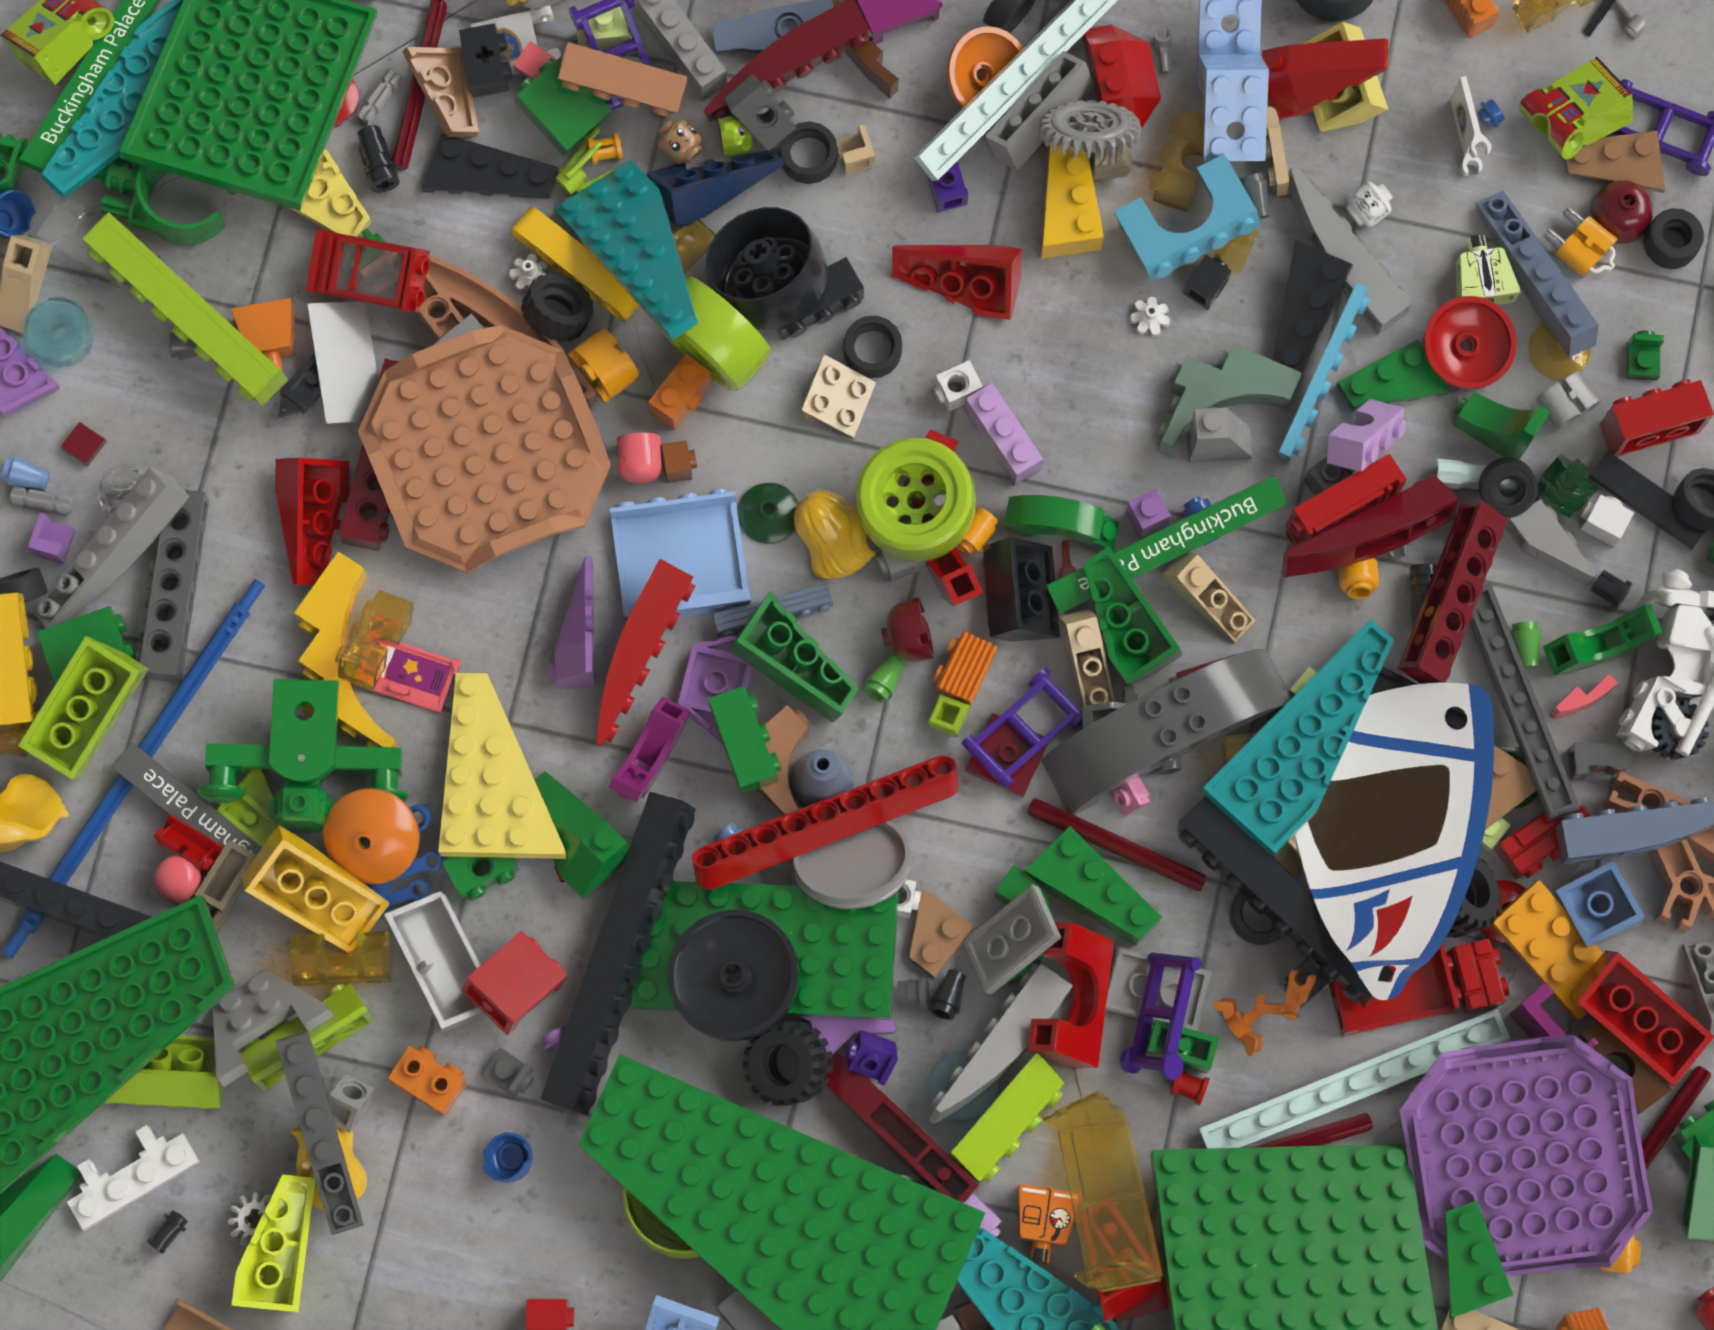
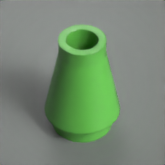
M1538 621L1513 623L1511 635L1524 667L1539 666L1542 629L1538 628Z
M889 654L886 660L865 680L864 692L871 699L880 703H885L887 699L892 698L901 670L905 665L904 661L896 655Z

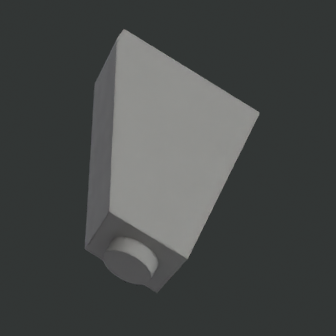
M1227 407L1195 409L1187 431L1190 462L1252 459L1250 427Z

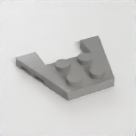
M269 969L263 971L234 991L226 994L212 1006L216 1076L225 1087L247 1073L249 1069L238 1050L295 1013H297L309 1032L333 1018L334 1015L327 1005Z

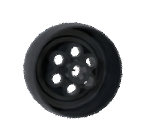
M762 207L749 210L730 220L714 236L705 258V272L710 288L732 305L755 329L769 330L797 321L819 301L828 279L827 261L815 233L800 216L790 210L778 207ZM789 271L785 277H779L781 272ZM762 283H768L766 288L758 289Z

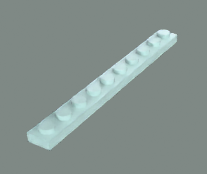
M1071 0L914 156V159L932 181L938 180L1029 89L1062 51L1066 52L1117 0Z
M1495 1009L1199 1128L1198 1132L1205 1148H1243L1424 1075L1442 1052L1505 1042L1511 1038L1498 1009Z

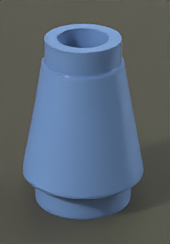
M8 456L1 473V480L7 482L8 486L42 490L46 489L50 478V472L19 456L15 458Z

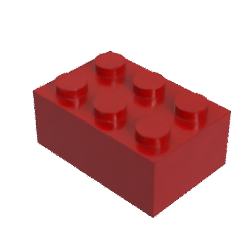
M1686 379L1673 384L1671 389L1661 391V388H1654L1642 394L1643 397L1632 399L1631 396L1617 399L1613 402L1610 410L1606 412L1599 425L1609 452L1619 457L1699 434L1713 417L1714 412L1702 380L1691 383L1690 379Z

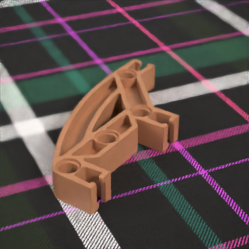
M388 251L360 270L363 281L369 289L373 288L376 297L390 299L396 295L400 271L395 269L398 263L402 262L404 254ZM429 255L430 269L425 276L423 287L425 297L419 308V313H415L436 341L464 320L457 311L459 310L468 316L472 314L486 328L503 325L563 350L555 339H548L546 336L538 334L534 328H531L523 317L521 307L499 290L469 272ZM387 273L391 274V278L380 287L376 283H372ZM437 309H442L446 312L441 318L430 316ZM567 357L589 406L597 401L595 390L580 370Z
M1620 772L1612 781L1610 786L1612 792L1605 799L1603 808L1615 809V813L1627 812L1629 807L1643 805L1642 799L1644 798L1653 801L1655 809L1659 808V804L1678 801L1679 806L1691 803L1661 788ZM1617 787L1632 793L1635 796L1633 802L1617 798ZM1714 827L1689 839L1648 851L1666 890L1654 921L1667 925L1672 915L1669 911L1674 901L1686 907L1684 916L1680 919L1676 930L1682 933L1692 928L1700 906L1705 917L1714 920V878L1702 873L1692 852L1694 851L1714 866ZM1681 881H1687L1692 885V895L1685 894L1681 890Z

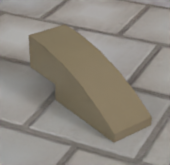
M228 840L195 893L196 897L201 895L205 898L217 934L244 887L241 875L256 857L254 853L231 840Z

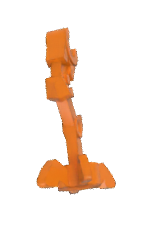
M1293 969L1288 977L1285 1003L1266 1002L1265 993H1262L1257 997L1255 1007L1245 1015L1237 1011V1000L1232 998H1222L1220 1001L1213 1002L1212 1005L1217 1011H1223V1017L1228 1027L1242 1043L1247 1044L1245 1051L1248 1056H1252L1254 1052L1262 1050L1263 1036L1252 1032L1251 1024L1264 1014L1283 1015L1287 1020L1298 1019L1300 1015L1296 1012L1301 1004L1307 1001L1316 981L1315 975H1309L1306 983L1301 984L1298 981L1300 969Z

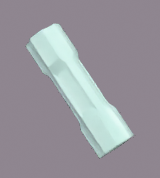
M1437 459L1434 475L1451 489H1479V478L1487 465ZM1506 479L1501 482L1499 491L1504 494H1512L1517 488V483L1512 479Z

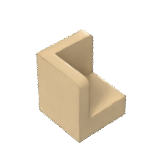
M865 124L858 125V134L836 140L838 155L845 176L875 167V154Z

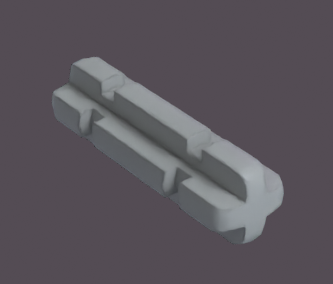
M386 70L381 77L382 82H378L366 98V105H361L356 112L357 118L364 124L370 125L376 117L375 113L380 112L393 94L391 92L392 89L395 90L400 84L401 78L393 70Z
M17 486L12 488L10 494V501L14 505L24 506L26 504L29 508L50 512L55 510L57 513L66 515L70 514L73 507V500L70 496L59 495L57 497L54 493L33 489L27 491L26 488Z

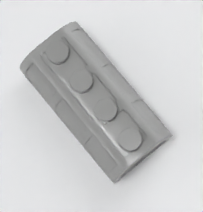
M439 891L385 913L383 919L386 925H388L401 951V955L406 961L419 987V991L437 1023L439 1031L442 1033L484 1016L485 1014L461 991L467 977L480 967L481 964L446 895Z

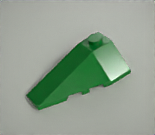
M544 771L535 779V782L566 851V859L553 860L561 878L584 899L624 864L629 851L628 843L602 817Z
M57 1153L0 1194V1281L4 1279L82 1176L79 1169Z

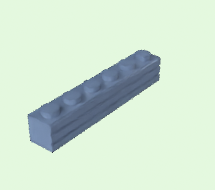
M828 583L777 596L778 603L794 617H807L811 615V612H825L830 610V607H833ZM761 601L713 613L718 637L733 636L734 632L742 631Z

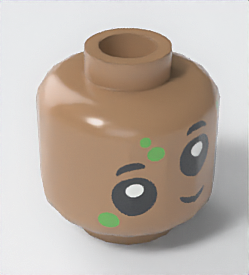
M681 119L675 123L669 120L657 132L661 136L658 140L657 148L675 165L682 163L688 165L703 149L700 145L702 136L686 120Z

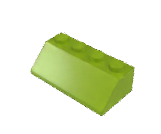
M85 636L18 746L72 780L82 777L149 668L122 651Z
M351 983L347 986L340 984L327 993L328 998L322 1001V1003L328 1006L334 1017L309 1032L316 1057L324 1054L375 1021ZM299 1017L291 1022L288 1019L273 1027L271 1029L272 1034L263 1040L258 1037L243 1047L244 1052L240 1055L249 1069L248 1073L251 1079L263 1092L286 1078L276 1040L307 1031Z
M180 1035L107 1099L104 1104L120 1103L138 1106L159 1105L220 1109L226 1086L223 1087L216 1076L214 1037Z
M1036 1053L953 1149L950 1157L978 1184L983 1180L989 1183L1001 1169L996 1165L1001 1158L1006 1155L1010 1159L1022 1145L1018 1139L1025 1130L1031 1134L1041 1123L1043 1118L1039 1114L1046 1106L1052 1109L1063 1097L1064 1094L1060 1091L1064 1085L1062 1079Z

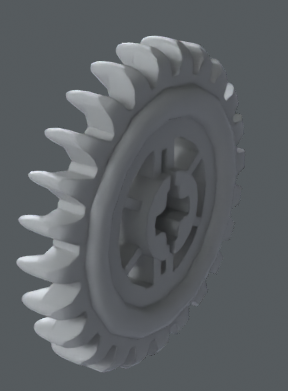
M1081 100L1077 101V103H1065V106L1058 105L1055 109L1047 111L1039 123L1040 139L1044 141L1046 147L1052 143L1053 152L1062 144L1063 156L1066 155L1068 148L1072 147L1074 158H1077L1078 152L1081 150L1086 152L1087 159L1090 158L1091 152L1098 151L1099 158L1102 159L1103 149L1105 148L1109 150L1111 157L1115 155V146H1118L1122 154L1125 153L1126 145L1129 149H1132L1134 144H1137L1139 141L1141 125L1140 120L1135 114L1122 106L1118 107L1114 103L1106 104L1105 101L1096 103L1095 100H1089L1088 102Z

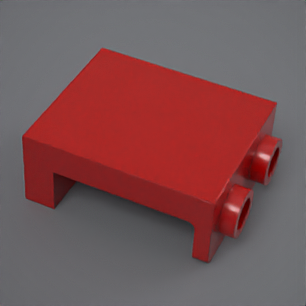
M521 930L467 977L461 991L508 1036L516 1029L519 1021L552 991L557 992L562 987L567 974L558 961L550 959L541 950L539 943L534 938L528 937Z

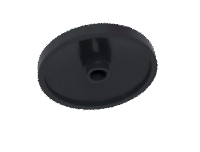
M747 910L719 911L695 922L678 940L671 954L668 966V987L678 1012L698 1032L723 1041L748 1040L772 1029L784 1018L791 1008L799 987V962L794 947L786 934L770 919Z

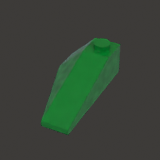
M1109 546L1083 563L1109 658L1127 685L1159 672L1183 655L1176 641Z

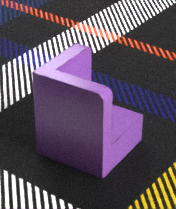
M40 513L28 549L36 557L64 564L75 529L71 526L53 522L46 514Z

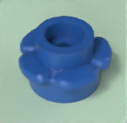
M1491 99L1486 103L1483 101L1480 103L1482 109L1478 111V114L1485 125L1488 127L1493 124L1494 127H1499L1498 123L1505 120V117L1496 102Z

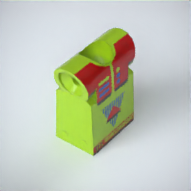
M39 0L0 36L21 64L56 85L93 46V40L100 39L111 31L114 25V17L112 12L94 0Z
M1598 57L1593 58L1551 83L1548 89H1538L1528 93L1519 104L1520 112L1537 130L1548 137L1549 144L1566 160L1575 156L1584 144L1588 146L1633 122L1632 93Z

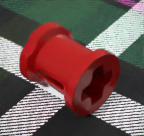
M1183 1068L1180 1077L1173 1080L1169 1094L1172 1096L1175 1094L1182 1095L1194 1100L1195 1104L1200 1106L1210 1078H1198L1184 1072Z

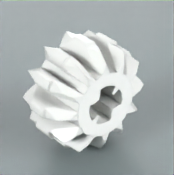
M253 1192L251 1203L242 1195L239 1199L243 1207L240 1209L237 1206H231L230 1210L238 1214V1218L228 1219L229 1225L238 1226L231 1232V1235L234 1238L243 1235L240 1242L242 1246L246 1247L249 1244L255 1231V1226L249 1223V1219H254L257 1212L262 1217L271 1195L266 1194L260 1202L259 1193Z

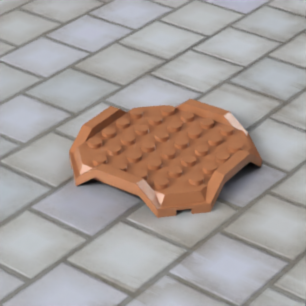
M503 325L471 330L415 352L385 370L358 430L405 549L426 558L429 557L467 575L498 557L553 535L585 528L596 499L611 469V463L598 427L564 351Z

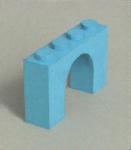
M1225 154L1197 167L1201 182L1213 202L1209 218L1197 229L1186 233H1173L1164 230L1156 223L1142 197L1114 211L1123 233L1151 282L1158 278L1167 277L1173 270L1197 261L1200 256L1213 249L1216 250L1224 247L1232 239L1240 235H1247L1257 226L1261 225L1255 205Z

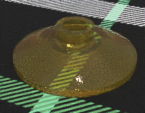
M1543 323L1532 334L1528 352L1531 362L1543 375L1553 379H1565L1577 371L1581 372L1586 367L1590 359L1591 348L1568 358L1564 350L1557 347V340L1545 323Z

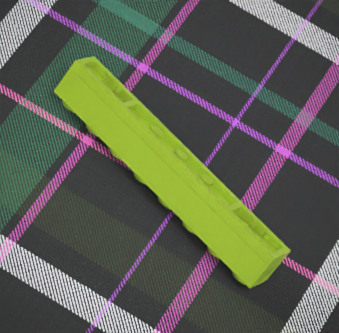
M109 212L82 238L90 247L86 252L99 265L105 261L111 267L108 273L120 284L124 281L130 284L132 288L129 292L142 304L147 300L153 306L150 311L163 324L169 320L175 326L171 331L184 343L188 340L194 343L196 347L193 351L206 363L211 359L217 365L214 370L227 383L233 379L239 385L236 391L249 403L254 399L263 406L287 382L288 378L271 360Z

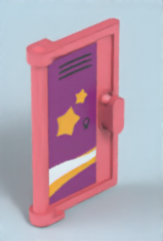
M370 631L365 644L367 647L354 685L441 713L454 676H456L461 667V660L456 658L453 660Z

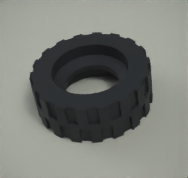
M547 273L546 275L538 276L536 280L534 279L521 305L523 317L531 328H534L538 334L544 335L548 339H555L564 342V340L572 341L574 338L580 337L594 313V303L590 298L589 292L580 283L562 274ZM544 299H552L562 303L570 310L571 316L561 315L552 311L544 303Z

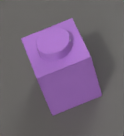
M1157 489L1129 501L1125 511L1139 539L1166 527L1171 517Z

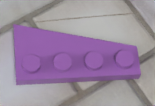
M0 327V412L3 417H6L59 390L60 387Z

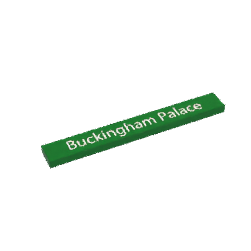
M122 0L113 13L114 25L111 31L94 42L20 156L21 165L42 174L60 144L63 145L71 133V128L76 120H79L85 112L86 105L109 70L112 71L120 59V54L124 47H127L133 39L134 32L138 26L152 16L161 0Z
M1272 475L1114 551V554L1130 577L1134 579L1287 505L1288 502L1276 476ZM1084 567L1046 584L1059 614L1092 599Z

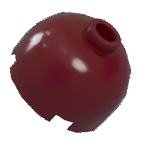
M1617 180L1607 184L1595 196L1590 208V216L1618 238L1616 244H1628L1638 240L1649 228L1654 214L1653 201L1649 193L1640 184L1629 180Z
M920 597L910 598L897 603L890 609L886 617V627L881 628L885 647L891 646L896 656L909 662H919L934 658L928 621L926 622L924 615H921L925 610Z

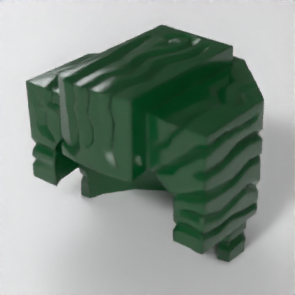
M1561 453L1540 476L1537 494L1556 512L1570 518L1576 510L1579 511L1584 507L1599 488L1592 485V482L1587 479L1593 472L1591 469H1588V466L1581 463V460L1578 458L1572 462Z

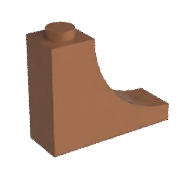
M788 705L765 724L770 736V741L766 742L770 754L776 753L781 767V771L776 772L777 782L756 789L780 816L799 810L789 789L788 772L795 751L809 735L808 719L799 709L796 708L793 711Z

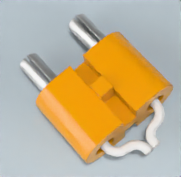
M1567 208L1563 216L1577 227L1576 231L1566 241L1552 229H1548L1543 236L1558 249L1555 255L1582 278L1589 272L1595 274L1603 270L1610 272L1615 266L1613 259L1616 252L1613 246L1618 238L1590 215L1584 219L1572 208ZM1610 251L1611 255L1608 258L1609 266L1603 265L1598 269H1594L1597 262Z

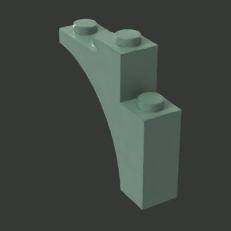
M1234 343L1229 353L1223 351L1216 368L1186 356L1183 365L1176 364L1170 380L1174 381L1172 393L1177 394L1169 409V412L1174 415L1169 424L1163 422L1156 438L1161 441L1158 451L1170 456L1177 442L1188 431L1195 409L1226 408L1241 404H1266L1286 410L1302 373Z

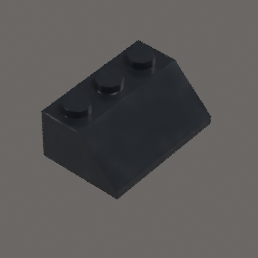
M1014 537L983 545V566L990 637L1006 641L1059 638L1058 610L1046 587V584L1055 580L1052 546Z

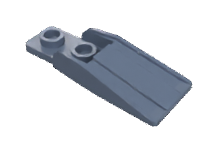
M813 0L754 12L743 15L742 18L714 21L715 49L718 52L745 49L750 53L759 54L797 26L833 8V1Z

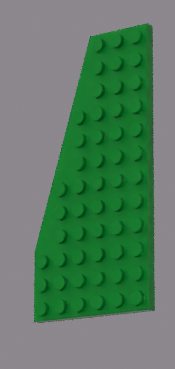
M201 895L0 987V1194L235 987L204 897Z
M619 1054L578 1144L588 1156L648 1208L654 1216L686 1245L692 1248L725 1278L731 1286L781 1330H936L986 1213Z

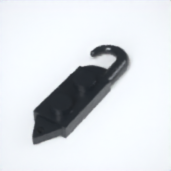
M315 353L280 390L281 402L278 418L299 412L304 415L321 396Z

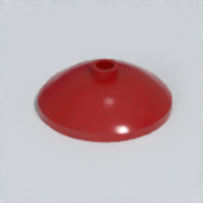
M1462 296L1446 302L1433 313L1425 328L1423 346L1431 369L1444 382L1461 389H1480L1498 381L1509 370L1515 358L1517 338L1509 316L1497 304L1482 297ZM1461 341L1468 342L1470 346L1469 351L1461 349Z

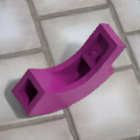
M662 697L652 709L634 749L612 777L608 788L616 791L623 798L631 799L635 802L641 797L644 798L669 758L691 711Z

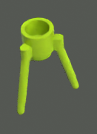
M598 127L594 128L567 164L555 176L557 183L570 196L575 192L579 193L590 186L591 183L598 181L615 170L612 169L586 183L583 181L587 178V175L581 167L602 146L601 142H596L582 156L589 147L588 138L592 137L594 139L600 132Z

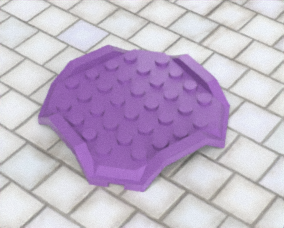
M1575 1035L1536 1037L1442 1052L1399 1108L1409 1169L1413 1172L1424 1245L1446 1260L1444 1212L1476 1200L1506 1277L1570 1268L1611 1267L1636 1231L1641 1228L1653 1212L1632 1077Z

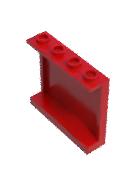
M1443 943L1435 955L1410 976L1398 996L1389 1000L1375 998L1366 1008L1359 1003L1355 1005L1350 1002L1343 993L1344 988L1336 981L1329 982L1328 985L1342 1037L1455 1012L1460 1007L1459 1002H1462V993L1459 984L1453 983L1451 971L1454 970L1453 959L1450 952H1445ZM1388 966L1395 973L1396 968Z

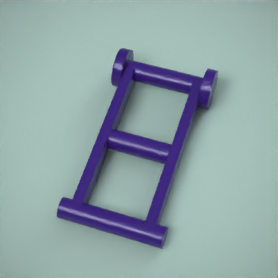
M602 0L579 11L575 6L568 8L577 31L583 30L590 49L599 51L588 20L620 7L632 39L602 52L622 57L637 50L641 63L651 66L630 9L635 7L634 0ZM610 96L609 100L604 101L612 111L625 106L621 104V98Z
M1622 79L1621 82L1632 93L1633 100L1661 110L1653 130L1658 131L1660 152L1687 162L1686 169L1689 172L1698 176H1708L1711 166L1707 161L1714 147V111L1708 112L1707 116L1632 88L1633 83L1631 81ZM1673 115L1708 128L1697 155L1663 142ZM1622 127L1605 137H1611L1612 134L1619 136L1639 132Z
M1047 667L1043 668L1030 681L1029 686L1031 689L975 739L969 735L961 743L1005 789L1010 787L1015 781L1011 776L1067 726L1074 730L1083 723L1082 711L1048 678L1051 671ZM1043 690L1068 716L1041 739L1017 712ZM1007 721L1032 748L1005 771L980 744Z
M1152 952L1148 956V962L1151 966L1133 1046L1126 1048L1122 1052L1120 1065L1127 1073L1135 1074L1143 1068L1160 1071L1164 1078L1175 1080L1180 1077L1183 1071V1060L1177 1054L1195 971L1200 969L1201 960L1198 957ZM1165 967L1181 969L1173 1007L1156 1005ZM1153 1017L1170 1020L1162 1058L1145 1056Z

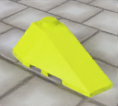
M281 1175L235 1271L231 1306L289 1312L299 1311L315 1178Z

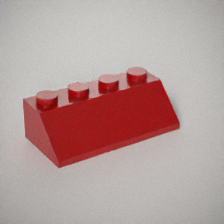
M1608 950L1603 952L1586 973L1575 1001L1673 1087L1714 1038L1713 1034L1619 952Z

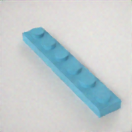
M1356 283L1277 457L1289 461L1292 454L1299 455L1305 439L1300 437L1305 426L1311 428L1318 413V410L1313 409L1317 398L1324 400L1331 385V382L1326 380L1331 369L1337 372L1344 357V354L1340 353L1339 350L1344 341L1350 343L1357 326L1352 324L1356 313L1363 315L1370 300L1369 297L1365 296L1368 287Z

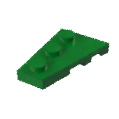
M1418 339L1338 381L1336 385L1352 411H1357L1369 399L1390 404L1404 400H1420L1421 397L1433 395L1443 396L1448 395L1450 392L1445 382L1431 369L1426 359L1424 348Z
M1477 1200L1444 1212L1450 1300L1449 1318L1513 1296Z

